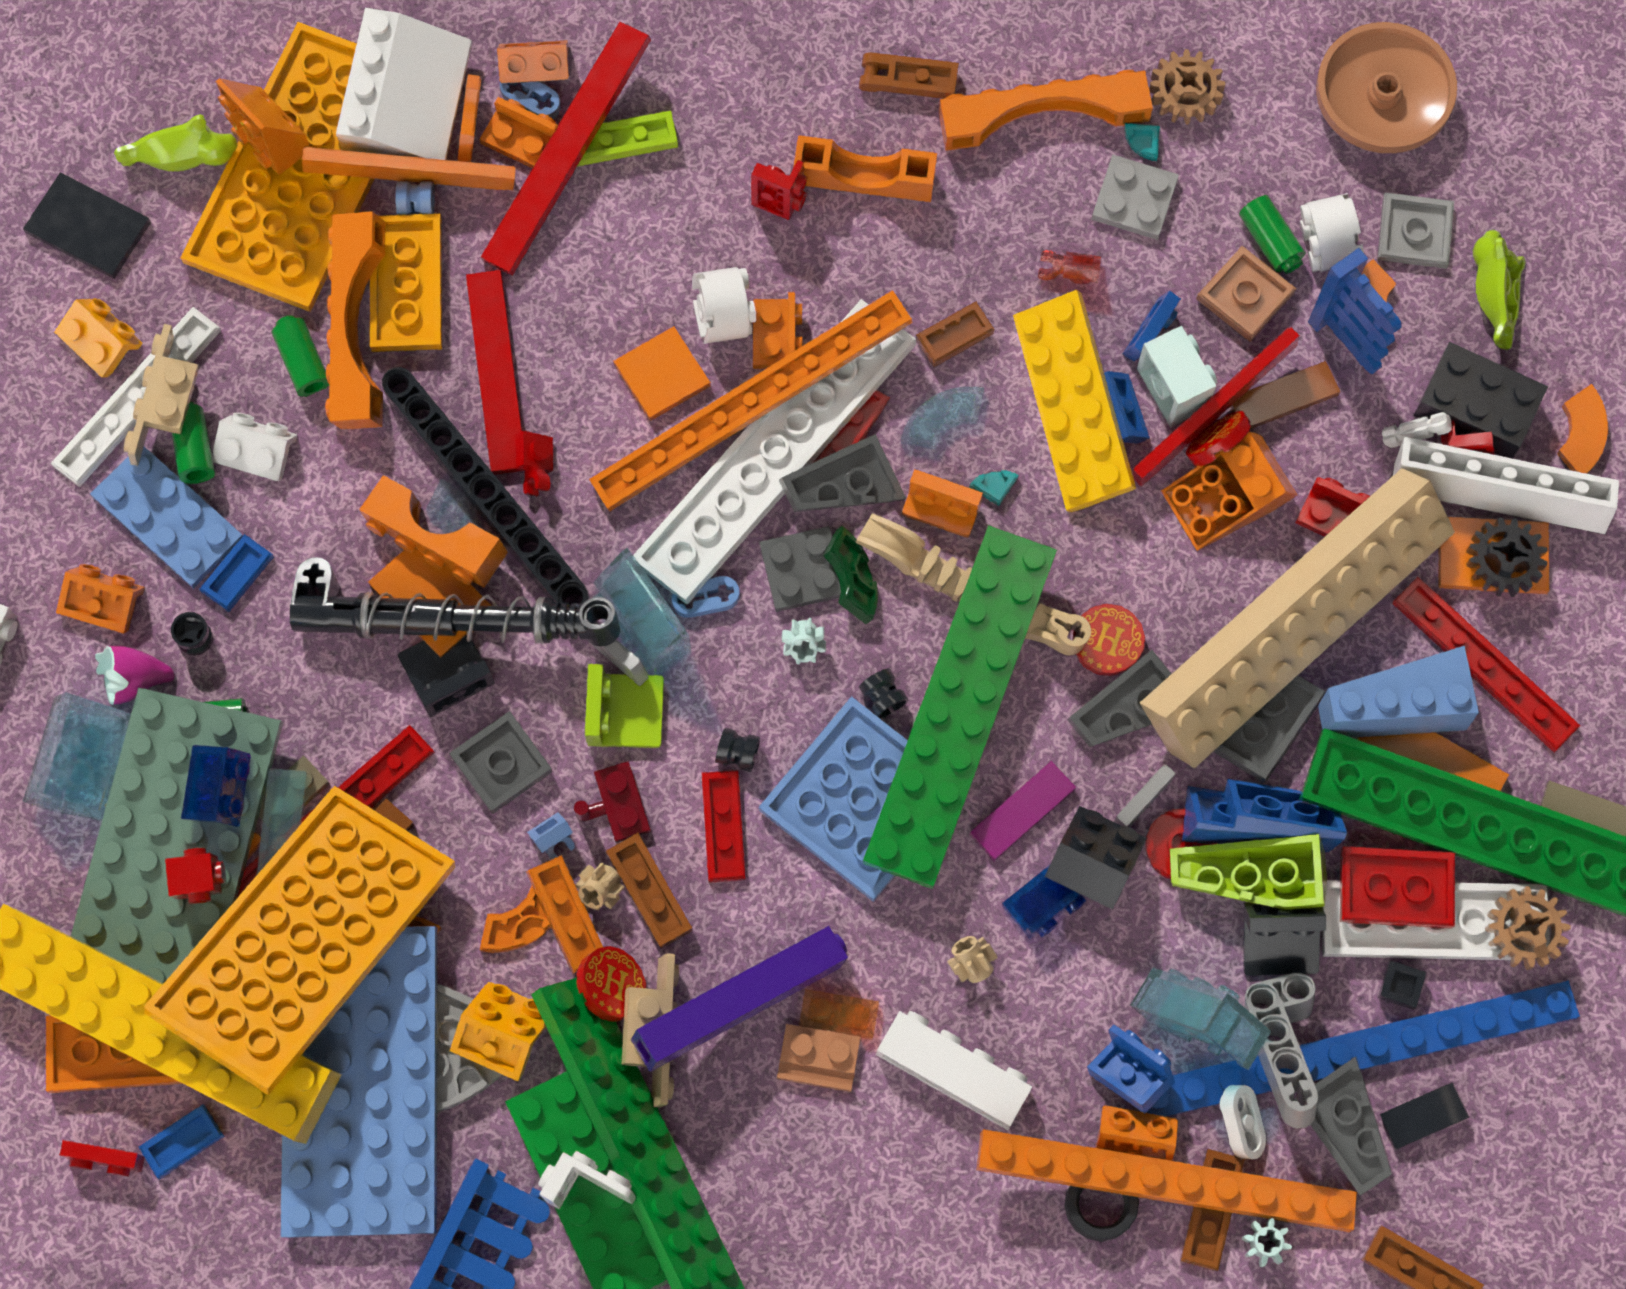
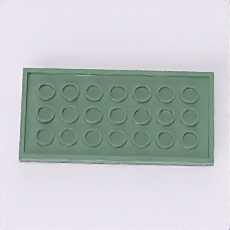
M138 688L71 932L73 938L162 983L171 976L237 899L284 722L278 719ZM206 848L207 853L218 856V860L224 863L226 883L221 884L222 894L211 895L210 902L189 904L188 898L177 900L169 897L165 859L184 856L183 851L187 849Z

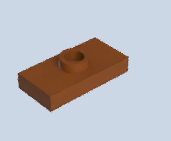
M977 301L916 334V341L932 366L936 367L993 335L995 329Z

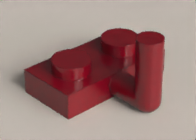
M629 761L594 771L602 801L590 805L583 800L577 801L574 804L577 819L585 822L607 815L615 843L624 841L637 833L643 835L651 832Z

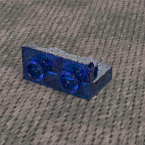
M193 745L181 819L239 827L244 809L247 777L250 772V753L229 747Z
M1049 866L1002 903V907L1029 939L1037 933L1041 938L1045 937L1058 926V922L1055 920L1065 911L1072 915L1087 902L1084 895L1045 877Z

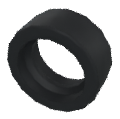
M1069 1186L1066 1191L1064 1204L1067 1219L1075 1231L1087 1239L1101 1242L1116 1239L1131 1227L1137 1217L1138 1197L1122 1195L1124 1209L1119 1220L1109 1226H1095L1086 1221L1080 1211L1079 1199L1084 1188Z

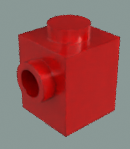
M206 848L187 849L183 851L184 856L165 859L169 897L177 900L188 898L189 904L210 902L211 895L222 894L221 884L226 883L224 863L218 860V856L207 853Z

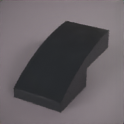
M1453 1082L1380 1114L1396 1149L1470 1118Z

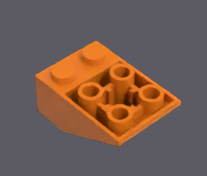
M221 78L215 81L221 94L217 99L226 110L224 115L233 126L231 128L232 133L242 145L249 143L255 149L253 155L265 169L271 166L278 175H281L302 158L303 148L310 147L306 134L261 87Z
M1249 431L1244 439L1232 450L1225 453L1223 450L1215 454L1217 457L1215 461L1204 466L1195 467L1161 490L1197 551L1273 512L1298 495L1261 435Z

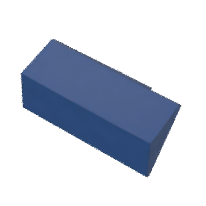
M1227 779L1224 791L1188 786L1182 842L1224 844L1319 834L1325 852H1330L1345 840L1347 831L1340 813L1299 800L1302 792L1299 790Z

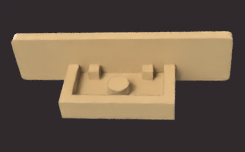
M164 324L161 335L156 334L153 340L151 353L155 355L152 367L146 366L142 381V386L146 387L143 399L137 398L133 419L137 421L134 431L127 432L124 442V452H128L131 465H139L149 427L177 434L182 432L199 368L198 364L169 358L174 341L172 325Z
M667 953L658 958L657 989L634 987L625 989L622 1065L646 1067L631 1041L632 1036L638 1028L677 1008V1002L673 1001V987H676L679 981V966L675 964V954ZM670 1062L652 1072L651 1095L654 1107L657 1108L666 1106L668 1100H671L673 1096L674 1079L669 1077Z

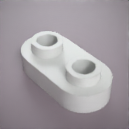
M1230 1085L1225 1089L1220 1099V1109L1223 1114L1230 1147L1238 1158L1257 1159L1265 1149L1266 1134L1256 1095L1249 1086Z

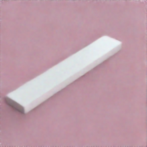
M192 307L173 328L174 341L169 358L192 363L220 333V327ZM152 353L51 462L55 469L78 487L87 480L125 438L127 432L135 427L137 420L133 419L134 406L137 398L143 399L146 387L142 386L143 375L146 366L152 367L155 355H152Z

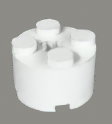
M1348 193L1307 202L1305 205L1300 206L1302 216L1300 228L1304 241L1309 240L1311 251L1308 252L1312 272L1330 270L1332 266L1357 248L1364 253L1363 244L1357 246L1355 242L1359 241L1358 234L1361 231L1353 201L1349 198Z
M733 267L694 273L692 277V290L699 289V294L697 295V300H693L700 336L705 337L704 343L747 338L748 335H751V323L756 322V310L754 302L747 301L745 289H749V279L746 268L738 269Z

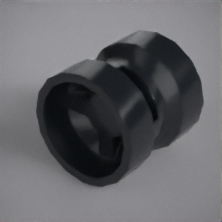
M185 612L174 619L171 625V635L184 653L198 656L210 649L213 643V633L201 615L195 612Z
M889 668L878 671L859 685V689L864 697L870 698L873 701L872 710L879 718H884L891 714L888 709L892 706L894 711L902 708L909 700L903 690L896 689V678Z
M724 728L717 748L715 763L725 766L730 763L737 764L740 770L751 772L755 763L753 762L754 754L757 755L760 737L751 734L742 737L737 734L736 730Z

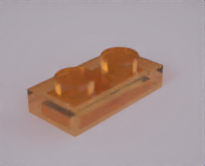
M805 989L799 1026L873 1040L879 1001Z

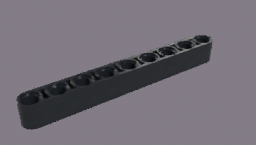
M394 367L388 370L382 378V387L390 405L548 598H552L554 602H560L561 606L566 598L571 595L581 596L583 598L581 603L589 600L588 590L411 372L402 367ZM404 383L408 385V388L402 393L392 392V389L398 384ZM425 409L430 411L429 415L424 419L413 418L414 414L419 410ZM446 435L451 437L450 442L444 446L434 444L435 440L440 436ZM462 462L473 464L472 468L467 472L456 471V467ZM484 488H491L495 491L488 499L477 497L478 493ZM511 514L517 517L516 521L509 526L499 524V520L505 515ZM528 541H534L539 544L538 548L530 553L520 550L521 546ZM549 568H556L561 571L560 575L553 580L542 577L543 573Z

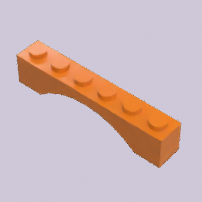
M1128 69L1120 71L1116 75L1102 77L1098 74H1092L1080 80L1067 81L1065 79H1057L1045 85L1033 86L1031 84H1022L1010 90L987 89L980 94L967 96L964 94H952L945 99H940L939 118L945 151L980 146L992 133L1005 124L1022 116L1042 111L1063 110L1084 113L1102 119L1117 127L1124 126L1125 123L1138 124L1150 122L1153 106L1145 70L1135 72Z
M373 211L335 214L332 216V227L329 228L328 232L329 243L332 247V261L328 263L331 295L327 299V308L331 316V329L327 331L326 336L327 345L330 349V364L326 367V378L330 384L329 398L325 403L326 415L329 422L340 429L383 427V392L373 381L364 364L359 347L357 325L359 307L365 287L375 268L385 256V221Z

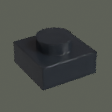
M1390 960L1386 967L1378 998L1412 1010L1416 1009L1427 972Z

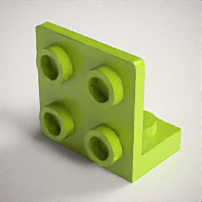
M588 664L585 717L587 745L595 747L660 748L662 740L663 676L648 675L649 678L641 686H638L627 675L605 674L603 664Z

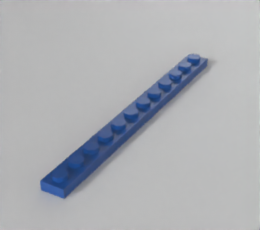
M1568 980L1313 1041L1299 1046L1313 1082L1324 1079L1356 1056L1360 1069L1365 1070L1577 1019L1580 1015ZM1255 1055L1173 1075L1175 1083L1146 1113L1169 1117L1219 1105L1221 1096L1230 1085L1249 1086L1256 1096L1272 1092L1259 1056ZM1282 1068L1279 1070L1281 1073L1284 1074L1294 1073L1293 1070L1288 1068Z

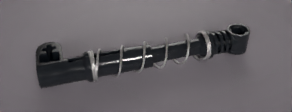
M318 557L309 558L298 567L290 604V625L294 632L356 633L360 638L372 639L375 634L400 635L401 640L403 635H432L436 641L437 636H456L458 631H466L467 641L469 642L472 631L500 632L501 642L503 643L506 632L533 633L536 644L551 643L554 639H559L560 636L562 639H569L570 636L572 640L578 639L579 636L581 640H588L592 645L602 647L614 643L620 634V624L615 608L609 600L602 597L591 598L581 603L580 607L578 603H572L571 607L569 603H563L561 606L560 602H554L552 598L539 597L536 604L531 607L523 596L517 597L510 607L497 606L494 599L489 595L483 596L476 606L464 605L455 594L449 595L446 599H427L421 593L416 594L413 598H393L387 592L382 593L378 598L373 592L360 593L357 597L339 596L340 585L330 564L323 558ZM314 587H318L322 596H317ZM484 599H489L494 606H480ZM518 600H523L527 607H514ZM600 619H605V620H606V621H605L604 623H602V624H598V625L593 624L595 621L600 620Z

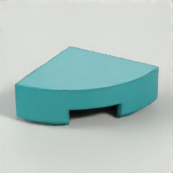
M1125 123V137L1132 150L1145 159L1157 161L1160 126Z
M1007 470L981 474L971 482L969 488L982 492L983 497L1000 506L1018 480L1019 475Z

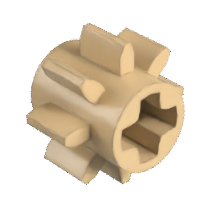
M600 863L594 869L591 865H588L579 875L581 879L575 886L579 889L578 895L580 900L587 907L599 910L605 904L606 907L611 909L620 899L619 894L624 889V886L620 884L621 878L613 867Z
M967 936L954 944L952 947L954 958L948 960V964L954 974L958 975L961 982L968 978L970 982L978 983L991 975L993 972L991 961L997 959V955L990 943L987 944L984 937L977 940L974 936Z

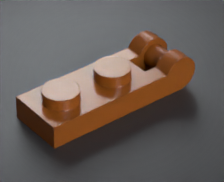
M868 52L862 58L864 75L860 76L859 89L868 92L883 91L945 99L949 95L955 94L959 63ZM881 69L888 70V75H878V71Z

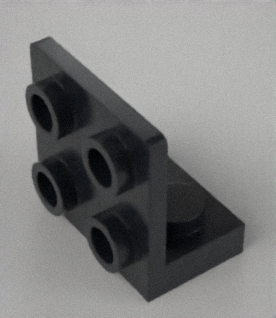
M467 635L441 658L424 640L398 653V658L430 718L495 684L487 664L482 660L472 639L469 642L467 641Z
M1244 902L1243 970L1245 975L1317 974L1319 972L1320 931H1326V914L1323 908L1284 910Z

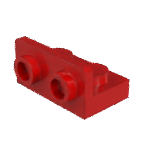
M797 160L790 175H786L783 170L776 166H765L756 163L751 173V205L787 220H790L794 210L800 212L807 197V192L804 189L808 176L804 175V162Z
M1317 477L1295 523L1325 537L1366 501L1370 495L1353 493L1345 489L1343 484L1335 479Z

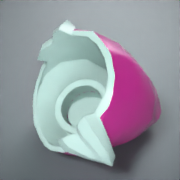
M106 646L103 652L95 654V659L99 662L96 672L97 675L104 674L106 693L111 705L130 702L136 698L138 688L148 690L152 686L171 682L175 677L173 669L164 662L130 647Z

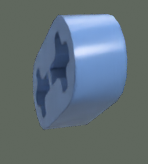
M539 81L520 82L522 90L527 94L518 90L511 94L509 85L516 86L518 82H500V91L504 100H516L524 105L526 110L536 115L542 113L552 119L559 115L561 110L560 98L556 91ZM533 98H536L541 102H545L548 98L550 99L552 107L549 108L545 106L542 110H540L538 102Z
M727 576L709 578L694 596H704V599L694 601L693 608L686 609L685 604H678L680 599L674 593L672 594V605L675 612L683 617H696L727 611L736 606L740 599L739 586L735 580ZM726 585L727 590L734 591V593L729 594V600L726 602H722L718 596L711 598L707 596L719 592V586Z

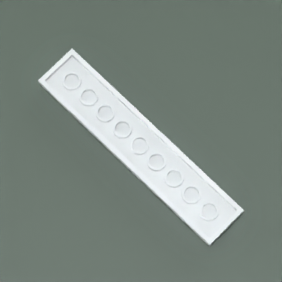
M861 299L842 321L869 304ZM900 330L751 423L631 557L632 562L672 594L674 593L685 604H688L785 494L779 479L812 464L915 347L916 338L905 330Z

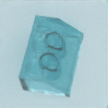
M628 548L621 551L593 582L597 593L593 598H606L613 604L620 624L619 638L625 644L630 640L637 650L634 655L641 660L646 671L650 669L653 675H661L692 654L690 637Z
M67 692L54 697L22 802L57 813L102 821L131 713Z

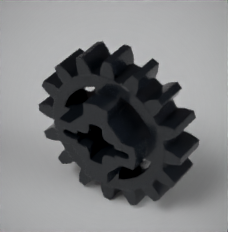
M1501 517L1497 519L1494 527L1489 522H1486L1481 528L1482 532L1476 531L1471 538L1475 544H1470L1466 549V553L1474 557L1468 560L1466 566L1476 568L1477 571L1472 576V579L1479 580L1482 578L1485 581L1482 587L1484 591L1489 589L1490 586L1496 587V596L1500 597L1504 590L1508 589L1510 596L1515 597L1519 592V587L1526 593L1533 586L1532 582L1538 583L1543 576L1540 571L1545 569L1548 562L1540 557L1544 556L1548 550L1547 547L1537 546L1542 536L1541 534L1531 536L1529 534L1531 529L1529 523L1521 529L1518 527L1517 518H1513L1509 525H1505V521ZM1503 536L1499 542L1491 541L1490 544L1487 543L1493 538ZM1503 553L1508 554V560H1510L1511 562L1506 561V555ZM1524 570L1527 571L1522 576L1511 578L1514 572L1522 573Z

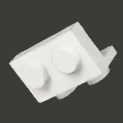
M233 413V415L219 421L212 453L213 462L280 481L284 474L289 447L296 442L297 434L288 432V427L282 424L269 422L264 425L254 422V417L251 415Z

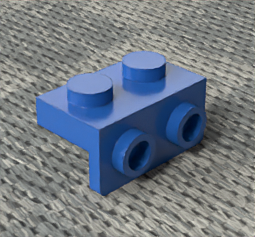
M1113 1024L1108 1029L1112 1041L1087 1066L1090 1076L1145 1114L1175 1083L1170 1068L1171 1061L1159 1049L1152 1051L1143 1045L1142 1040L1131 1030L1124 1032Z

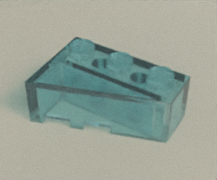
M1153 967L1130 1004L1132 1008L1153 1025L1188 1042L1193 1038L1210 1044L1207 1050L1219 1056L1222 1050H1224L1239 1066L1247 1070L1251 1067L1271 1033L1262 1022L1238 1002L1240 996L1230 988L1220 985L1216 989L1199 977H1194L1193 981L1189 980L1184 974L1172 968L1166 972Z

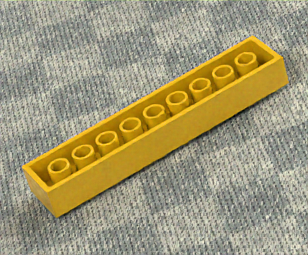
M3 903L0 909L1 990L296 1142L307 1143L342 1074L302 1054L273 1091L267 1095L144 1013L143 1007L164 983L21 910Z

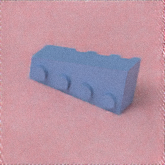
M1465 646L1330 687L1318 705L1322 730L1326 728L1351 738L1464 731L1468 729L1479 713Z

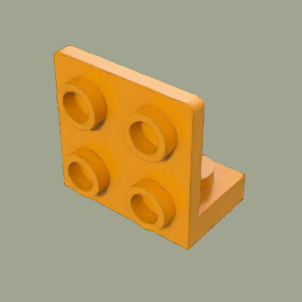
M487 982L461 1014L450 1051L519 1081L524 1074L532 1047L546 1029V1025L533 999H528L512 992L505 985Z

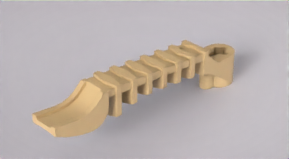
M872 513L858 536L856 543L885 558L903 574L910 575L916 578L918 582L933 587L935 591L950 596L955 602H960L972 568L969 567L966 571L956 566L958 559L953 556L949 561L939 557L941 548L936 545L930 552L924 549V540L916 533ZM1040 603L1035 610L1025 639L1044 643L1056 651L1070 656L1078 654L1084 648L1091 636V626L1080 615L1068 614ZM1070 630H1074L1077 633L1073 641L1067 638Z

